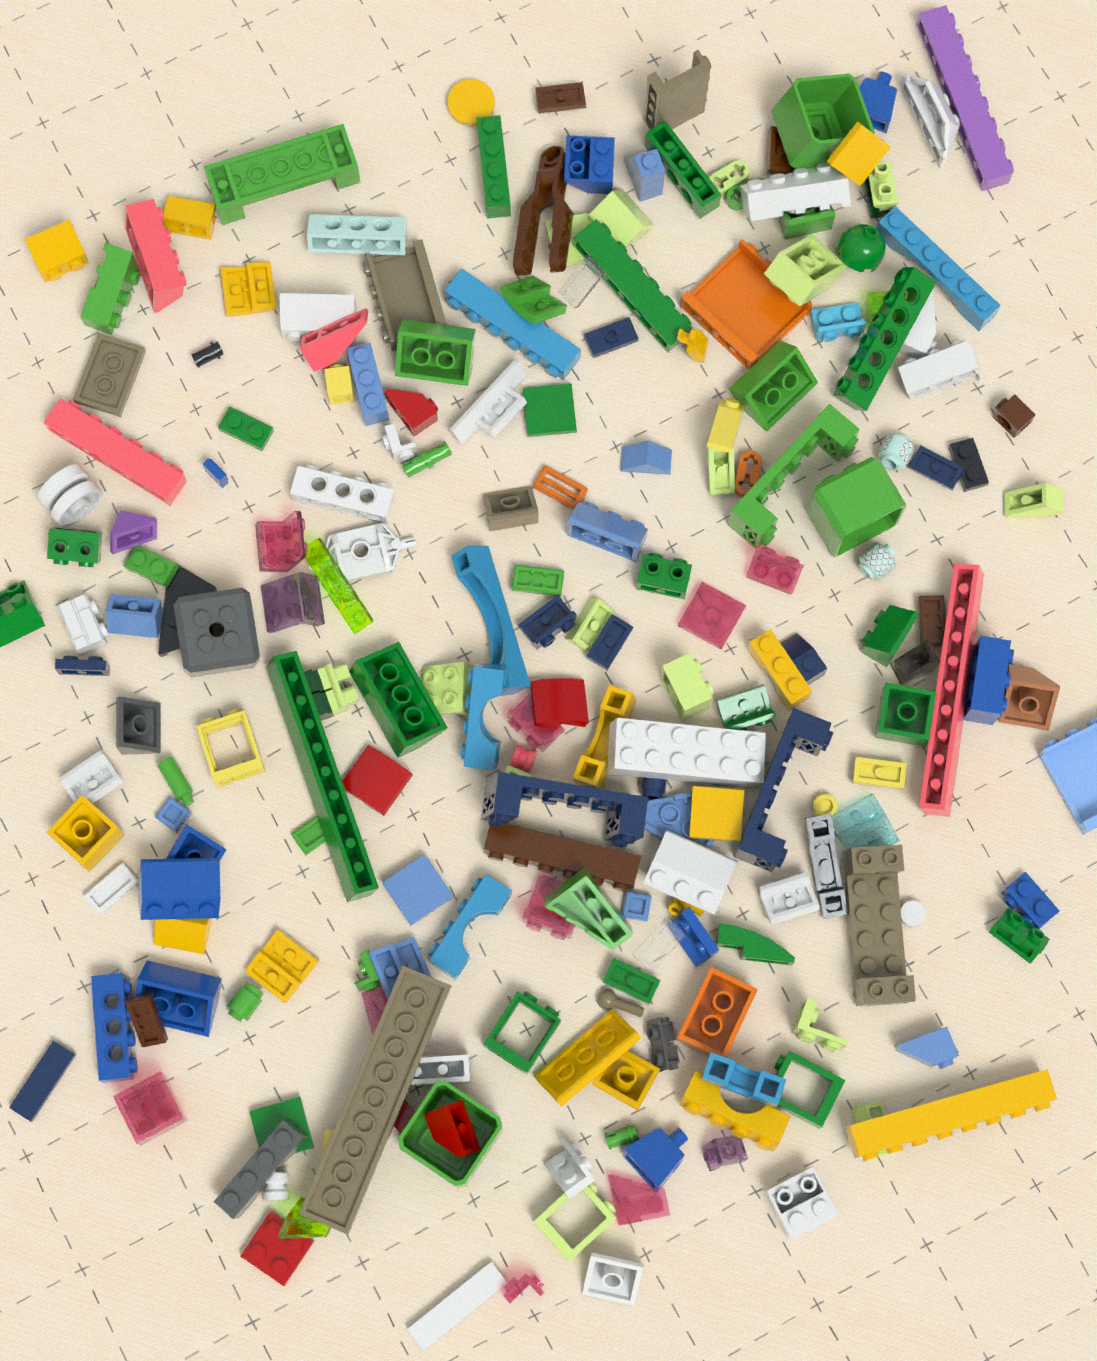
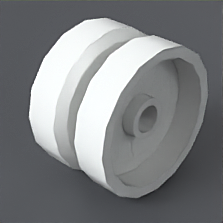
M74 464L61 469L46 481L39 490L37 499L45 510L51 511L52 518L59 526L66 527L87 516L100 502L103 493L95 482L88 481L89 476L82 466Z

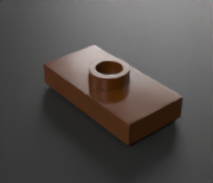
M944 595L919 596L920 646H942L946 624Z
M152 994L128 997L125 1004L142 1048L166 1043L168 1036Z

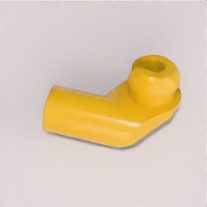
M677 898L671 900L668 904V912L673 916L680 915L688 907L700 916L703 915L705 910Z

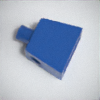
M879 72L876 80L869 77L865 78L859 89L873 128L887 133L897 89L889 85L892 79L890 74Z
M657 1128L624 1149L623 1157L657 1193L682 1163L685 1155L680 1150V1147L688 1141V1137L680 1128H677L669 1136L661 1128Z

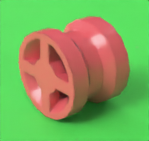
M517 744L510 766L530 774L537 750H525L523 746Z

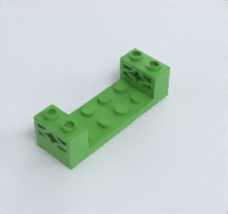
M344 124L204 166L222 225L244 219L245 214L242 206L334 178L337 189L361 183L358 164Z
M828 404L733 507L727 525L756 550L762 545L766 547L775 537L774 533L777 530L775 526L778 520L774 514L764 507L769 500L768 495L772 490L777 492L785 481L783 479L788 473L792 475L800 467V461L803 456L809 457L817 448V445L837 462L843 456L847 459L856 448L855 445L859 441L857 435L860 429L832 405Z

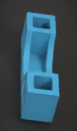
M478 662L469 671L468 684H472L471 694H468L466 698V709H469V717L465 719L463 734H467L466 744L463 743L461 748V759H464V767L494 771L498 766L501 741L493 737L484 724L483 713L489 700L502 696L506 692L508 666Z
M487 874L483 879L479 877L471 888V891L474 892L469 901L466 899L462 901L457 909L459 916L455 922L449 921L443 931L444 939L440 944L436 942L428 954L431 956L430 964L454 980H457L470 960V956L463 945V935L468 924L473 919L482 915L499 916L512 896L511 889Z

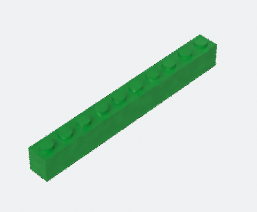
M293 651L273 656L266 669L346 901L351 902L371 896L379 886L298 653Z

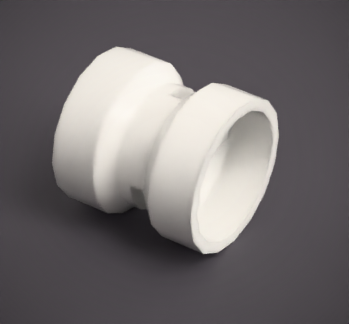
M274 1173L265 1184L267 1187L262 1192V1201L289 1200V1191L284 1186L289 1181V1173Z

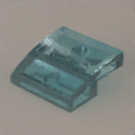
M870 794L832 815L834 831L846 850L851 847L887 846L900 841L874 794Z

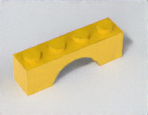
M611 685L608 686L600 706V716L594 738L587 751L581 755L572 777L576 785L603 789L608 776L609 725L616 718L630 719L637 702L632 692Z
M695 1070L679 1105L684 1107V1110L691 1115H700L716 1127L723 1126L731 1130V1133L738 1138H747L755 1142L756 1146L763 1150L774 1151L780 1143L791 1116L769 1105L751 1114L736 1112L723 1101L719 1087L701 1081L703 1073Z

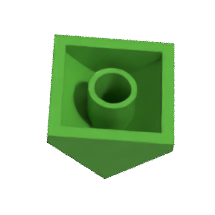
M831 205L830 209L820 210V207H809L805 210V213L796 214L783 211V216L779 217L786 240L832 229L835 210Z

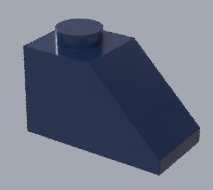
M798 633L780 643L808 685L825 675L828 668L814 647Z

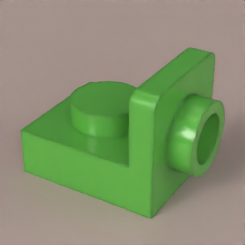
M370 950L360 953L362 960L358 962L363 976L369 975V978L356 983L357 989L359 991L364 990L365 993L378 988V983L380 982L368 955Z

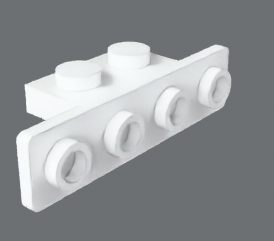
M514 360L451 427L450 431L457 442L464 444L477 428L495 438L526 405L525 398L513 391L526 377L520 362Z

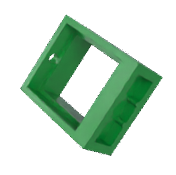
M517 991L483 1043V1046L528 1075L561 1024V1019L558 1018L559 1013L553 1008L546 1006L544 1009L536 1004L538 999L525 991L521 994ZM519 1003L551 1023V1026L528 1061L496 1040Z
M788 1051L786 1056L781 1054L774 1066L778 1070L776 1076L783 1078L790 1063L793 1062L831 1082L815 1115L802 1110L780 1098L777 1106L818 1129L822 1128L846 1080L791 1051Z

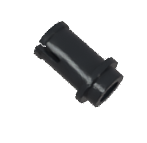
M218 341L215 343L210 342L211 345L191 354L198 368L216 358L220 360V356L224 355Z

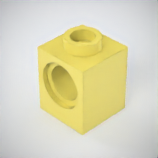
M336 364L328 369H324L330 405L354 402L349 366Z

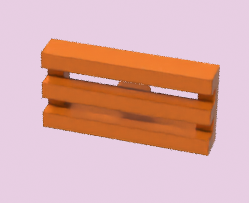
M547 465L544 466L533 484L534 489L574 510L578 502H582L584 495L588 492V488ZM548 474L579 491V495L546 478L545 475ZM540 483H545L546 485L556 489L557 491L565 494L566 496L574 499L575 501L573 502L567 499L566 497L558 494L557 492L547 488L546 486Z

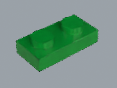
M230 406L218 426L219 431L260 451H263L274 431L273 427Z
M613 958L602 983L649 1005L661 980Z

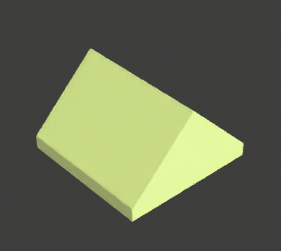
M623 189L611 191L588 215L591 222L597 219L600 223H605L616 242H622L626 248L654 227V223Z

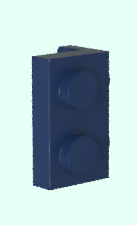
M557 595L518 624V627L535 649L538 650L542 646L543 648L550 646L556 640L555 636L561 631L566 633L575 626L577 614L574 611L571 612Z

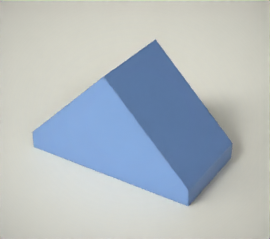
M649 440L623 446L621 472L670 475L672 450Z

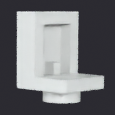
M394 424L384 426L386 435L382 436L386 450L391 449L394 461H407L418 454L415 442L401 446Z

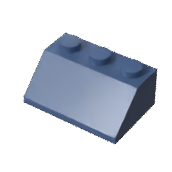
M578 502L567 522V536L637 562L648 533V529L645 528L643 523L636 520L629 522L613 511L606 513L590 502H585L584 504Z

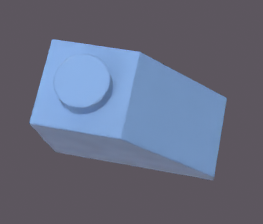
M947 1026L895 1047L898 1053L929 1067L938 1065L939 1069L953 1065V1059L959 1056Z

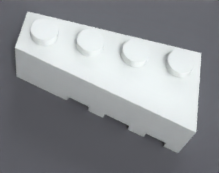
M828 162L819 163L817 167L809 169L798 168L793 173L785 175L774 174L765 180H751L747 184L740 186L743 213L750 221L783 216V211L796 214L805 213V210L809 207H820V210L830 209V204L841 203L842 207L851 206L848 178Z

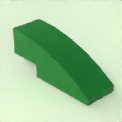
M723 923L718 925L716 946L741 950V960L790 966L794 964L795 957L769 938L738 926Z

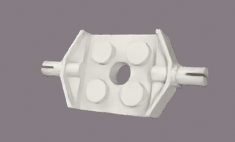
M379 523L329 535L324 555H321V559L307 561L309 572L322 568L327 569L339 584L343 585L345 581L392 571V573H395L400 551L416 547L414 536L401 540L399 537L396 538L384 523ZM358 546H365L368 548V553L364 557H357L354 554L355 549Z

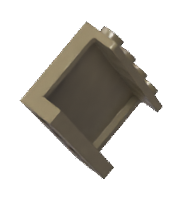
M699 50L693 52L692 68L663 83L656 72L647 76L643 120L649 130L663 121H666L671 129H674L705 112L712 66L706 55L702 56Z
M422 239L413 241L414 247L406 249L405 255H382L372 258L370 253L366 254L367 263H363L366 277L372 278L373 285H369L372 299H377L379 307L375 308L379 322L384 321L386 328L382 330L385 344L390 343L392 351L397 350L398 330L402 319L447 325Z

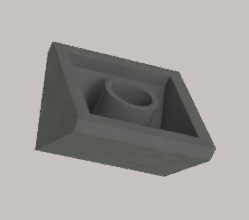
M120 696L116 697V748L122 755L161 753V703Z

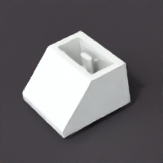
M814 1167L766 1191L776 1217L788 1240L838 1215Z

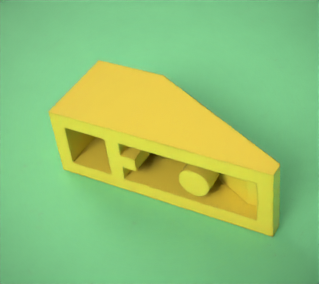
M733 398L720 400L707 447L731 453L745 405L740 404V401Z

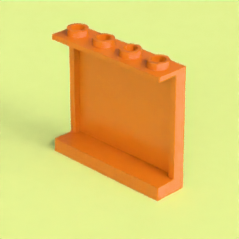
M741 239L738 248L691 293L687 291L681 296L680 307L749 370L810 313L813 303L810 300L799 306L790 301L787 294L774 286L764 274L772 262L769 259L762 258L753 244H747Z

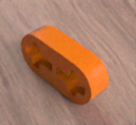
M746 451L740 457L735 478V494L738 497L743 498L751 489L748 488L747 491L742 490L740 485L743 484L745 477L749 478L748 486L753 487L758 481L762 459L755 451ZM749 458H752L753 463L757 464L752 466L751 472L746 471V462Z

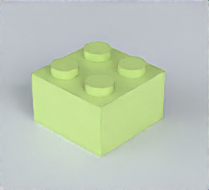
M690 653L662 665L660 675L681 721H685L708 710L712 701L711 695H714L709 681L704 682L700 674L703 672L700 662L697 658L693 659Z

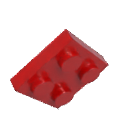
M270 1211L240 1257L282 1286H285L315 1241Z

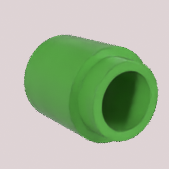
M246 982L244 987L240 986L228 1003L227 1007L230 1009L228 1014L239 1022L243 1018L248 1021L262 1002L260 998L264 993Z

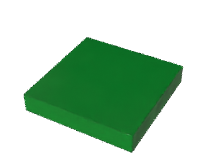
M572 383L523 388V397L527 402L524 407L528 437L577 433Z
M300 1096L249 1111L259 1147L282 1120L290 1119L309 1136L295 1153L314 1148Z

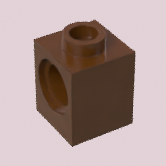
M1014 394L1009 400L1005 397L995 407L997 412L994 419L1015 438L1032 423L1036 414Z

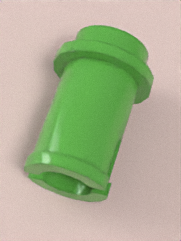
M627 1124L626 1128L605 1133L609 1150L639 1140L635 1125L630 1126Z

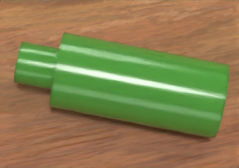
M168 757L161 761L157 767L177 801L182 800L186 807L194 803L191 796L193 790L174 757Z

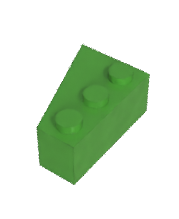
M105 243L103 250L107 254L103 266L97 265L95 272L100 275L94 288L90 287L81 319L85 326L112 335L114 329H117L121 324V313L124 306L127 307L130 303V292L133 285L136 286L138 284L141 272L133 252Z

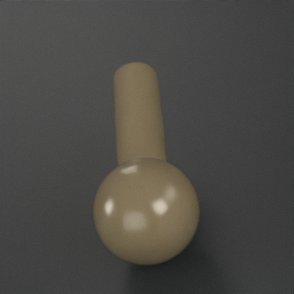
M603 989L597 995V1004L602 1009L609 1010L614 1007L638 1017H642L644 1013V1007L617 998L615 992L610 989Z

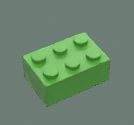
M402 319L398 330L395 376L468 386L472 373L476 329Z

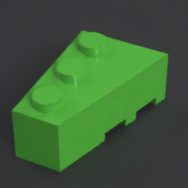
M585 867L543 898L546 908L561 915L566 921L575 924L588 935L612 950L633 936L632 927Z

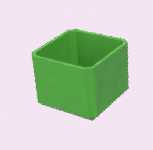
M849 73L797 78L771 111L789 164L795 169L817 167L819 163L827 162L834 150L857 122L872 133L875 132L857 80Z
M869 457L858 464L853 463L847 466L843 472L837 475L832 474L826 477L820 484L816 485L807 513L832 556L838 557L897 525L907 505L881 461L877 458Z
M444 1080L435 1082L399 1136L398 1142L399 1148L404 1153L454 1187L461 1188L468 1185L502 1133L503 1128L499 1116ZM463 1100L481 1151L459 1158L433 1140L424 1115L442 1106Z

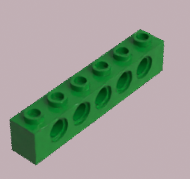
M902 267L894 277L895 282L882 299L883 304L872 317L871 326L867 333L860 339L857 352L850 358L845 374L836 383V390L833 396L854 410H868L936 284L934 280L915 267ZM905 290L908 293L907 299L904 297ZM894 311H895V313H896V319H895V321L893 320V312H894ZM882 333H884L885 336L883 343L881 341ZM872 354V356H873V361H872V363L870 364V362H869V357H870V355ZM859 376H861V384H860V385H858V382H857Z

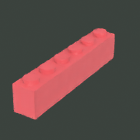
M60 398L44 421L45 426L50 432L170 506L187 483L183 475L184 471L175 464L167 465L163 462V458L154 451L146 452L138 441L132 438L130 440L122 437V432L111 425L109 428L101 424L102 420L92 413L87 415L81 411L82 408L75 402L69 400L67 403Z

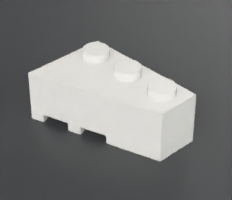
M969 340L953 342L949 348L944 350H932L926 354V357L920 359H908L903 363L904 365L898 367L906 392L911 400L941 392V388L953 383L955 387L962 386V380L976 377L977 381L985 379L977 355Z

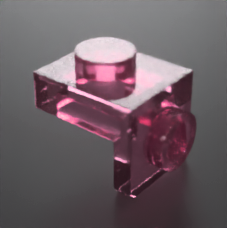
M525 1273L519 1280L514 1277L503 1287L506 1291L503 1297L511 1303L529 1285L541 1297L544 1294L541 1290L544 1284L534 1273L530 1277Z

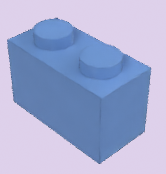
M111 594L105 610L108 633L158 638L163 617L161 599Z

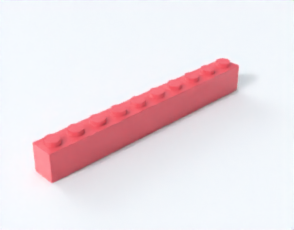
M954 563L919 808L926 815L950 817L984 581V573L980 565Z

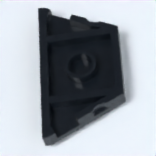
M178 565L179 568L165 591L158 651L160 657L167 656V653L180 649L173 605L178 597L217 591L214 585ZM212 624L209 628V632L211 635L213 634L214 624Z

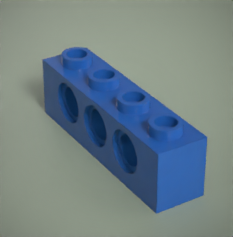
M123 973L91 976L98 1079L102 1083L134 1080V1073L138 1072L137 1058L132 1057V1047L136 1046L135 1032L130 1031V1021L132 1020L125 1004L128 995L132 994L131 980L127 979ZM112 995L119 996V1004L115 1008H109L107 1005V1001ZM114 1021H120L121 1030L117 1034L109 1032V1026ZM116 1047H122V1058L117 1061L112 1060V1050Z

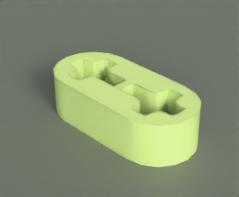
M736 160L709 177L713 184L715 181L717 183L725 181L721 189L718 186L716 187L722 194L721 197L726 195L731 187L748 180L749 166L744 161ZM735 169H737L738 171L743 170V174L741 177L739 174L734 175Z

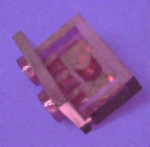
M756 547L746 577L792 595L804 565L800 564V561L794 557L777 555L776 551L771 548Z
M530 695L525 697L513 710L510 709L507 712L508 724L516 732L521 730L527 736L525 738L526 742L534 750L539 748L544 752L565 731L562 726L559 729L534 726Z

